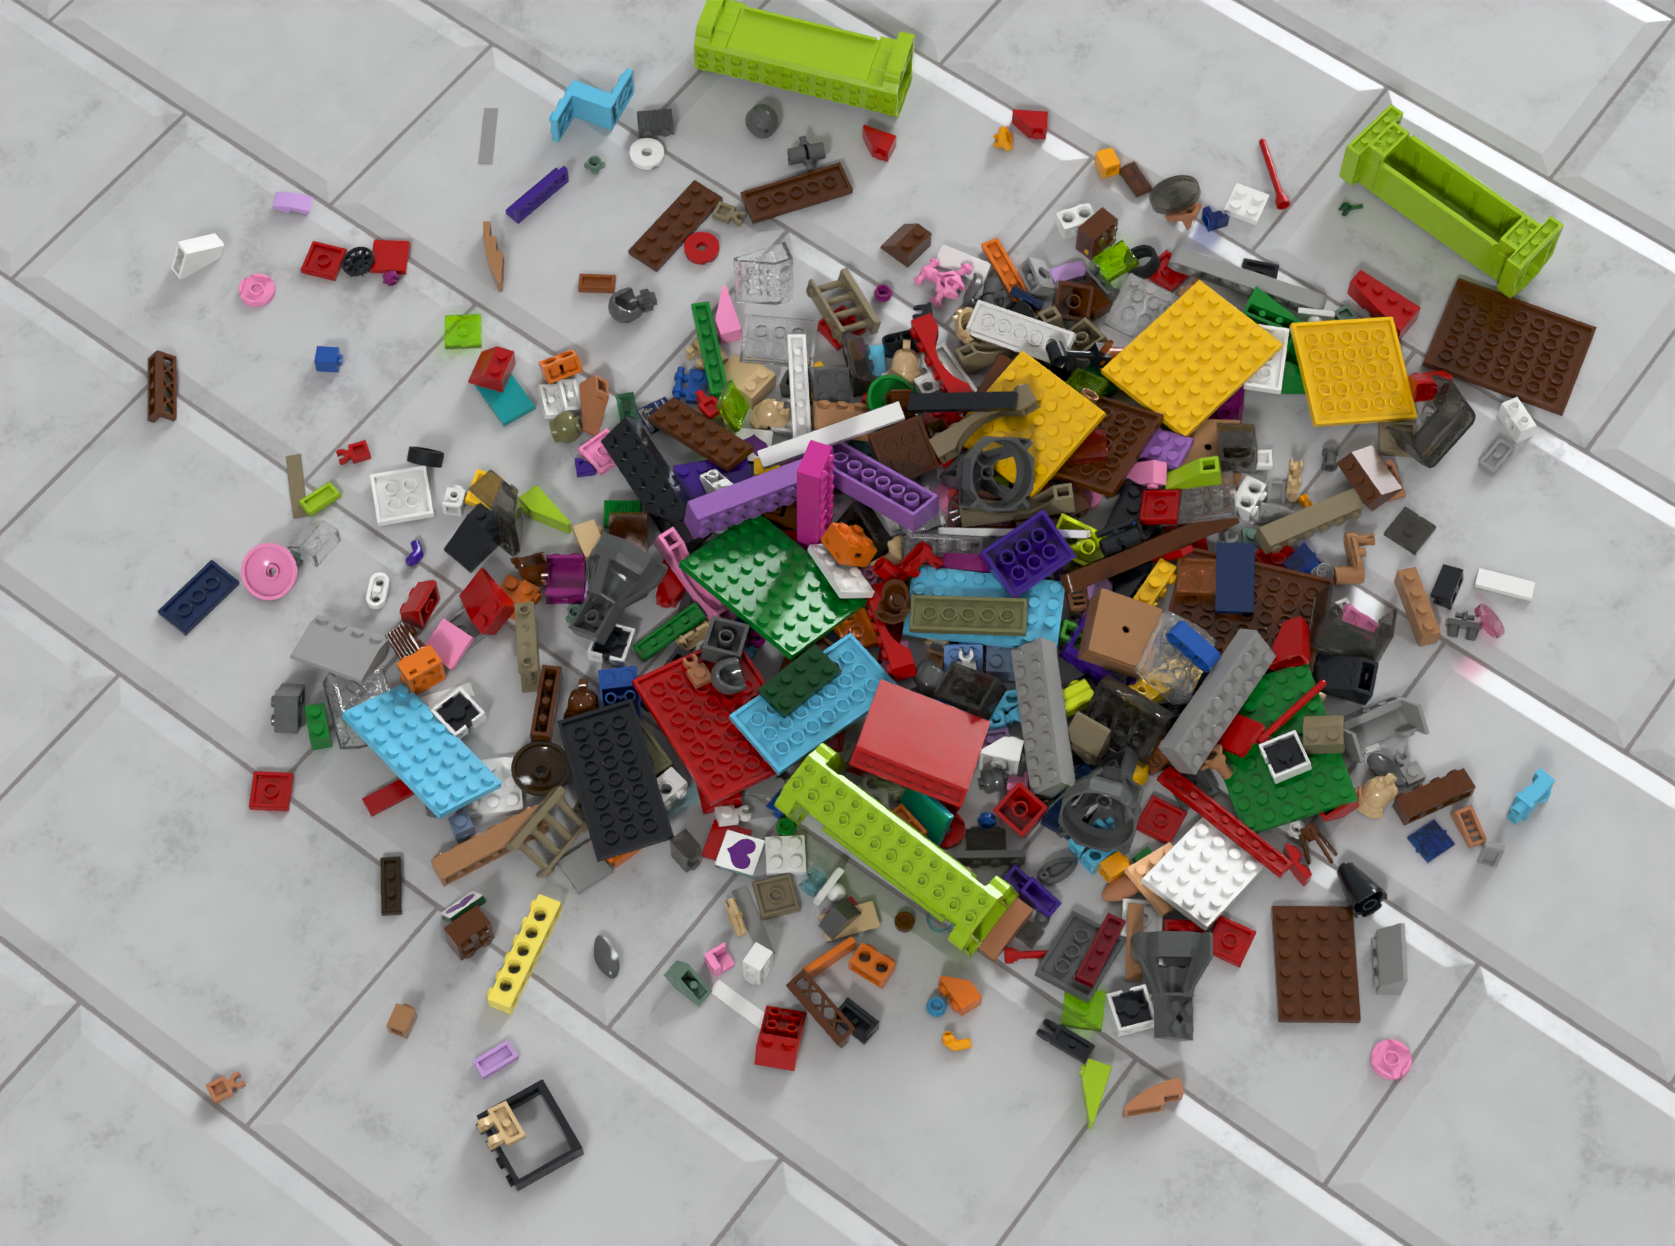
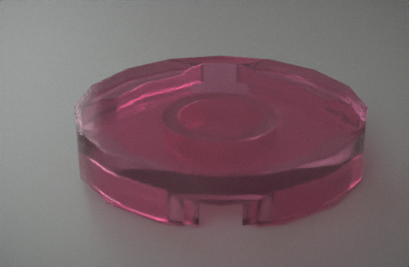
M1483 603L1476 606L1474 609L1475 616L1477 618L1480 617L1482 628L1492 637L1500 638L1504 635V627L1493 610Z

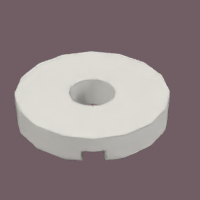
M642 138L635 141L629 151L632 164L643 170H650L652 167L660 166L665 155L663 145L653 138ZM644 152H650V153H651L650 156H644V155H642V154H643Z

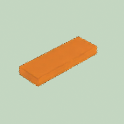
M850 936L803 967L802 970L805 969L812 978L854 951L856 949V941Z

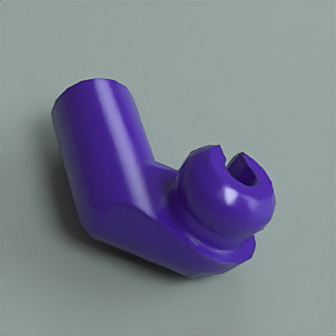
M414 540L410 543L413 551L405 559L408 566L418 564L424 556L419 540Z

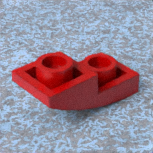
M1287 843L1284 847L1283 855L1293 862L1290 871L1305 886L1310 882L1312 873L1305 864L1300 863L1303 856L1296 846Z

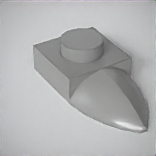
M1261 502L1258 522L1269 524L1295 512L1283 505Z

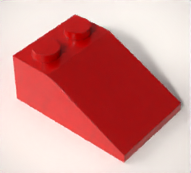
M484 568L477 572L459 595L471 622L485 635H496L515 611L514 602Z

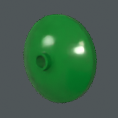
M883 375L875 379L869 386L866 395L867 407L869 411L886 406L885 394L890 390L911 389V393L916 392L912 385L902 377Z

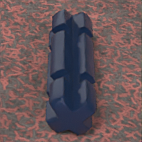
M1013 286L1010 295L1012 297H1018V300L1024 301L1030 306L1032 305V308L1039 311L1043 307V301L1038 298L1035 299L1033 295L1024 290L1020 291L1019 287Z

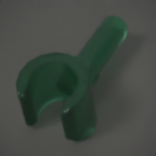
M1344 202L1338 210L1343 211L1342 216H1347L1350 211L1363 209L1364 206L1363 204L1350 205Z

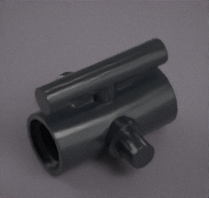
M1131 518L1095 531L1097 539L1107 535V538L1099 541L1104 557L1121 552L1122 549L1126 550L1141 544L1140 535L1135 527L1126 531L1124 529L1133 525Z

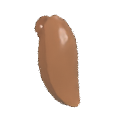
M1123 875L1112 881L1103 890L1102 899L1108 902L1123 901V898L1128 899L1136 895L1139 889L1127 875Z

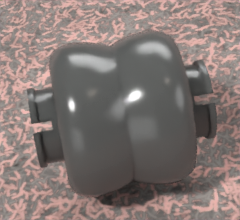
M998 767L991 770H983L980 773V778H978L980 790L984 789L986 794L1003 791L1005 784L1008 783L1006 773L1004 771L1001 772Z

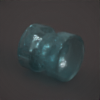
M810 869L807 873V878L801 881L799 887L807 895L815 897L819 892V888L826 883L827 879L819 871Z

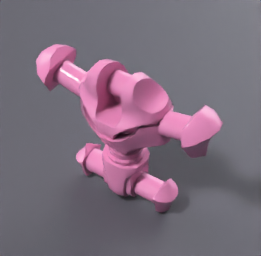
M930 258V263L921 268L920 275L917 278L914 277L913 281L917 286L922 285L925 279L936 284L935 293L937 295L936 297H931L929 301L936 309H940L943 307L941 303L943 297L958 299L959 295L956 291L958 289L960 291L966 290L962 282V276L965 273L967 275L972 273L971 264L960 263L961 268L956 272L952 270L939 273L937 269H934L940 265L938 259Z

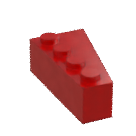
M1361 269L1350 281L1347 294L1362 309H1366L1370 313L1369 316L1371 318L1393 317L1398 340L1405 335L1418 319L1421 307Z

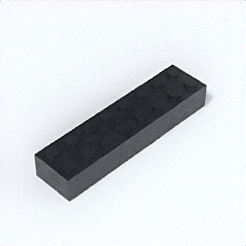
M625 417L601 440V443L661 534L674 527L684 541L690 555L713 532L704 538L693 539L684 522L687 501H690L691 498L637 419Z

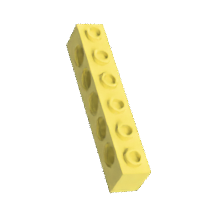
M541 894L538 895L536 900L533 899L531 902L530 913L528 917H524L521 923L522 929L520 934L515 935L512 942L513 948L511 952L508 951L504 958L505 964L496 974V983L487 992L486 998H488L489 1006L512 1015L562 912L561 902ZM539 916L545 917V919L542 921L536 920V918ZM531 933L537 934L534 938L527 937ZM521 951H528V954L525 956L519 955ZM514 968L520 969L518 973H510ZM504 986L511 987L509 991L501 990Z

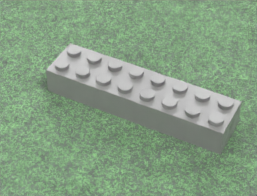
M1239 629L1221 655V659L1212 668L1158 746L1179 773L1193 775L1197 773L1275 659V653L1257 630Z
M1039 637L1011 650L1030 791L1038 798L1048 800L1064 793L1066 788L1073 785L1076 780L1056 643Z

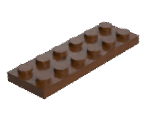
M841 162L740 192V195L754 224L852 194L853 188Z
M694 180L628 250L629 255L658 272L685 243V240L713 213L719 201L723 202V197Z
M675 397L648 417V423L727 472L754 452V447Z

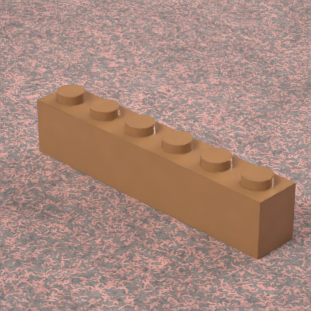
M537 805L526 807L516 816H509L504 822L490 826L487 831L471 836L468 841L462 844L454 845L451 850L435 855L431 859V864L443 887L511 852L504 845L536 809ZM541 820L537 826L545 834L549 832V825L547 821ZM528 835L525 841L528 843L536 838L533 835Z

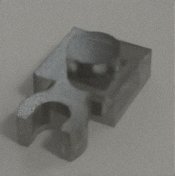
M1041 912L1035 915L1034 923L1028 920L1016 934V938L1031 949L1044 935L1042 929L1049 925V918L1044 922L1039 921Z

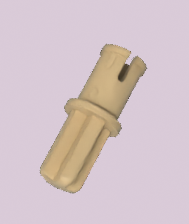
M735 898L727 899L724 902V906L729 915L728 920L732 923L736 936H745L747 928L743 920L744 915L739 910L737 900Z

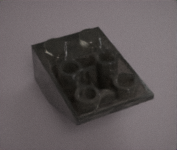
M1217 422V456L1219 457L1222 472L1255 474L1258 463V450L1254 424Z

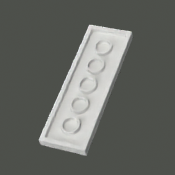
M981 300L977 301L965 329L969 331L970 336L1016 353H1020L1023 350L1032 358L1048 364L1051 363L1045 349L1046 345L1052 341L1059 340L1063 342L1067 350H1070L1077 335L1075 332Z

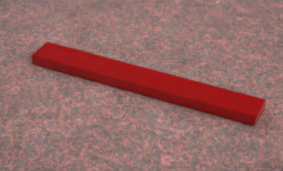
M1168 766L1157 777L1156 781L1277 877L1281 878L1292 867V861L1173 767Z

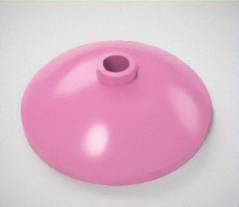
M263 543L255 546L246 554L242 562L241 577L244 586L253 596L262 600H276L285 596L293 588L297 578V565L294 557L285 547L279 544ZM273 568L276 570L275 575L271 573Z

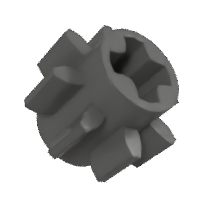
M648 288L639 290L640 295L636 296L639 308H644L645 312L654 310L653 306L657 305L654 291L650 292Z

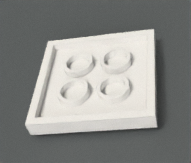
M426 466L370 475L378 526L434 517Z
M514 756L481 760L502 782L501 788L463 807V810L467 811L470 818L521 813L524 810L522 790L515 784L511 773V764Z

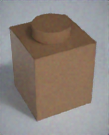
M396 1003L387 1023L388 1031L408 1039L417 1020L414 1007L408 1004L400 1005Z

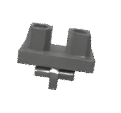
M1464 608L1463 613H1455V618H1461V620L1447 618L1445 620L1447 636L1457 638L1460 628L1466 630V640L1475 641L1478 632L1482 629V623L1467 621H1474L1475 615L1468 614L1469 609Z

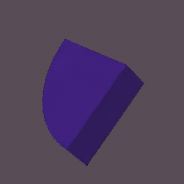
M574 458L577 478L596 475L593 465L584 461V459Z

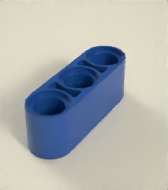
M1178 621L1166 633L1167 640L1203 672H1208L1221 659L1218 650L1184 621Z

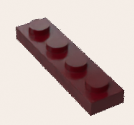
M1107 913L1075 975V981L1091 988L1094 987L1126 924L1125 920Z

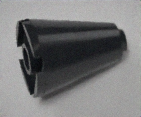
M1344 862L1338 867L1337 876L1350 912L1355 918H1358L1357 915L1367 917L1383 906L1381 902L1383 899L1387 900V893L1353 862Z

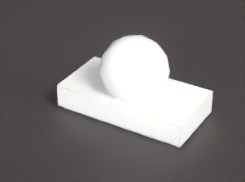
M1299 307L1296 317L1301 322L1334 320L1335 312Z
M837 867L813 900L816 906H819L826 896L833 902H840L845 898V887L840 883H836L844 873L843 869Z

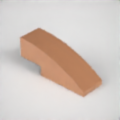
M1017 897L980 945L979 950L995 962L1004 951V948L1008 947L1019 934L1020 929L1031 918L1033 909Z
M1180 1077L1156 1084L1134 1097L1124 1107L1122 1112L1123 1118L1164 1111L1165 1102L1182 1100L1184 1091Z

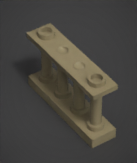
M848 268L841 269L838 280L817 286L813 279H809L806 288L807 296L812 299L830 328L833 338L840 345L843 344L845 335L849 332L866 328L871 335L878 333L881 321ZM838 287L842 288L846 293L827 300L822 295V292ZM844 301H850L854 306L834 313L830 306ZM855 314L859 315L862 319L860 322L844 327L839 322V319Z
M534 601L514 603L518 673L521 674L522 693L537 692L540 680V658Z
M561 786L553 787L504 845L509 851L521 850L540 868L539 872L535 875L537 878L551 875L555 870L553 866L579 835L588 830L585 817L582 818L563 800L562 795L566 790ZM554 805H558L578 824L571 833L551 815L549 810ZM541 820L547 821L565 838V841L559 848L538 829L537 824ZM528 835H533L553 854L547 862H544L525 844V839Z

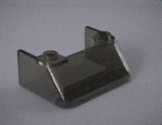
M1437 375L1432 376V379L1440 389L1433 399L1437 411L1420 430L1413 435L1412 432L1400 431L1390 426L1385 428L1403 451L1428 468H1433L1473 425L1476 418L1475 412L1454 382Z
M490 469L469 488V491L492 509L491 512L497 516L501 538L499 546L510 556L515 557L521 550L523 518L517 494L518 489L513 484L509 485Z
M1329 584L1317 593L1314 598L1310 623V645L1330 655L1362 657L1379 663L1394 636L1397 610L1393 609L1379 619V625L1376 626L1375 633L1342 621L1343 611L1341 607L1331 602L1332 584Z

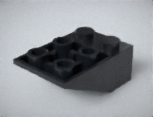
M1318 654L1313 679L1315 685L1320 680L1326 681L1327 685L1320 692L1365 706L1373 696L1379 663L1362 657Z

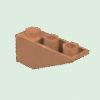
M594 375L579 383L582 427L584 432L592 436H596L599 433L609 399L608 381Z

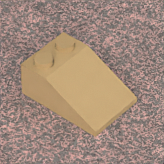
M734 354L723 365L729 394L751 410L776 387V374L760 363Z

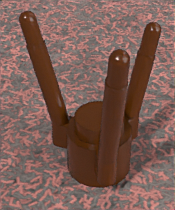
M1313 822L1301 828L1300 832L1302 834L1298 837L1301 840L1307 864H1311L1306 839L1308 842L1315 840L1328 861L1332 864L1334 861L1323 843L1334 856H1337V852L1320 832L1318 826H1315Z

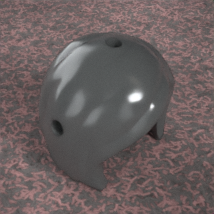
M759 104L748 111L745 123L747 129L755 137L766 139L777 130L778 116L776 111L770 106Z
M631 287L621 289L610 297L608 304L609 314L617 322L630 323L642 315Z
M737 657L725 658L713 666L711 670V683L718 692L725 695H733L747 688Z
M923 659L915 667L917 676L912 678L917 686L918 694L934 697L940 694L947 686L949 681L948 675L932 661Z

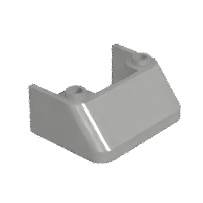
M1390 696L1345 715L1344 739L1347 757L1363 763V754L1366 753L1365 748L1396 734L1405 738L1411 737L1416 731L1425 735L1429 734L1421 705L1400 696Z

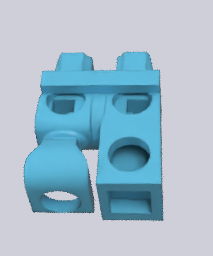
M1016 689L989 695L982 694L981 699L971 701L972 713H983L984 717L980 718L991 721L988 731L1006 728L1009 724L1013 725L1015 720L1019 722L1021 728Z
M1541 768L1535 772L1532 778V785L1526 786L1522 793L1519 791L1511 804V811L1507 815V819L1515 825L1521 819L1526 821L1534 811L1537 803H1546L1551 795V788L1556 780Z
M1107 817L1104 820L1099 818L1090 826L1110 830L1115 828V821L1111 817ZM1071 838L1067 846L1078 859H1081L1080 863L1091 875L1098 871L1101 861L1120 851L1118 848L1110 852L1090 848L1083 853L1085 847L1077 845Z

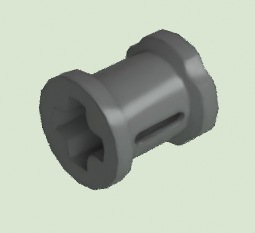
M1328 447L1322 450V470L1329 472L1337 470L1336 457L1339 453L1337 449Z

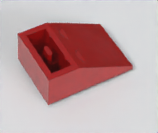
M766 1006L756 1044L754 1065L795 1071L806 1012Z

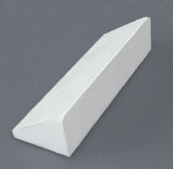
M944 244L941 246L936 258L940 263L939 267L949 271H958L961 268L960 263L971 264L972 273L970 275L965 273L963 277L972 280L975 273L981 276V284H984L991 272L990 263Z

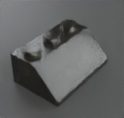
M844 331L841 332L842 352L846 367L849 368V380L853 396H863L864 393H867L871 383L877 379V376L872 374L874 370L873 360L868 358V355H870L869 345H865L863 337Z
M853 501L836 523H845L848 526L856 524L863 529L865 535L873 541V545L877 548L876 554L870 561L871 563L889 552L887 542L892 540L872 508L861 502Z

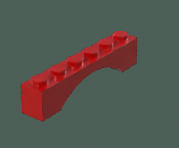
M929 313L911 320L910 335L912 339H916L919 352H923L926 366L931 367L934 381L939 382L940 392H973L968 383L953 376L939 360L936 352L939 331L932 314ZM954 412V413H955V415H959V414L964 413V412Z
M884 581L870 585L874 590L873 597L864 599L867 600L866 606H869V609H867L869 619H874V622H872L874 633L879 634L876 638L879 647H883V650H881L883 660L888 661L886 664L888 675H892L896 682L917 676L910 649L894 640L886 628L887 623L881 622L874 614L873 610H878V603L881 601L882 588L886 583Z

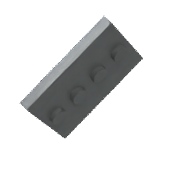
M1072 911L1035 971V976L1089 1004L1127 938L1119 936L1093 988L1075 981V975L1101 925Z

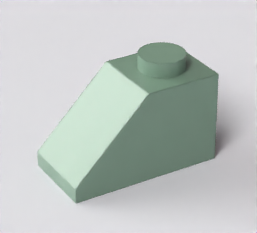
M676 960L664 974L676 990L697 1006H700L712 992L688 963Z

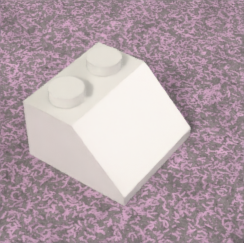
M1004 736L981 749L978 770H991L998 767L1001 772L1004 771L1006 773V776H1017L1024 740L1014 736Z

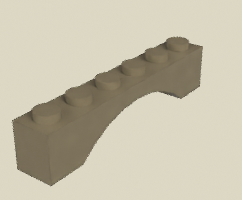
M1055 306L1037 313L1034 319L1065 329L1062 316ZM971 342L955 349L958 363L967 375L994 364L999 354L1006 357L1017 354L1014 351L991 343Z
M1028 384L1018 385L1013 390L1018 393L1016 411L971 413L962 421L951 424L945 431L933 435L929 442L940 461L945 464L960 455L969 437L986 423L1002 417H1025L1039 409L1040 405Z
M1072 484L1053 485L1031 498H1025L1030 504L1027 510L1016 508L1014 511L979 510L977 506L974 509H966L959 506L962 528L1027 519L1043 509L1047 515L1075 512ZM979 497L984 503L997 502Z

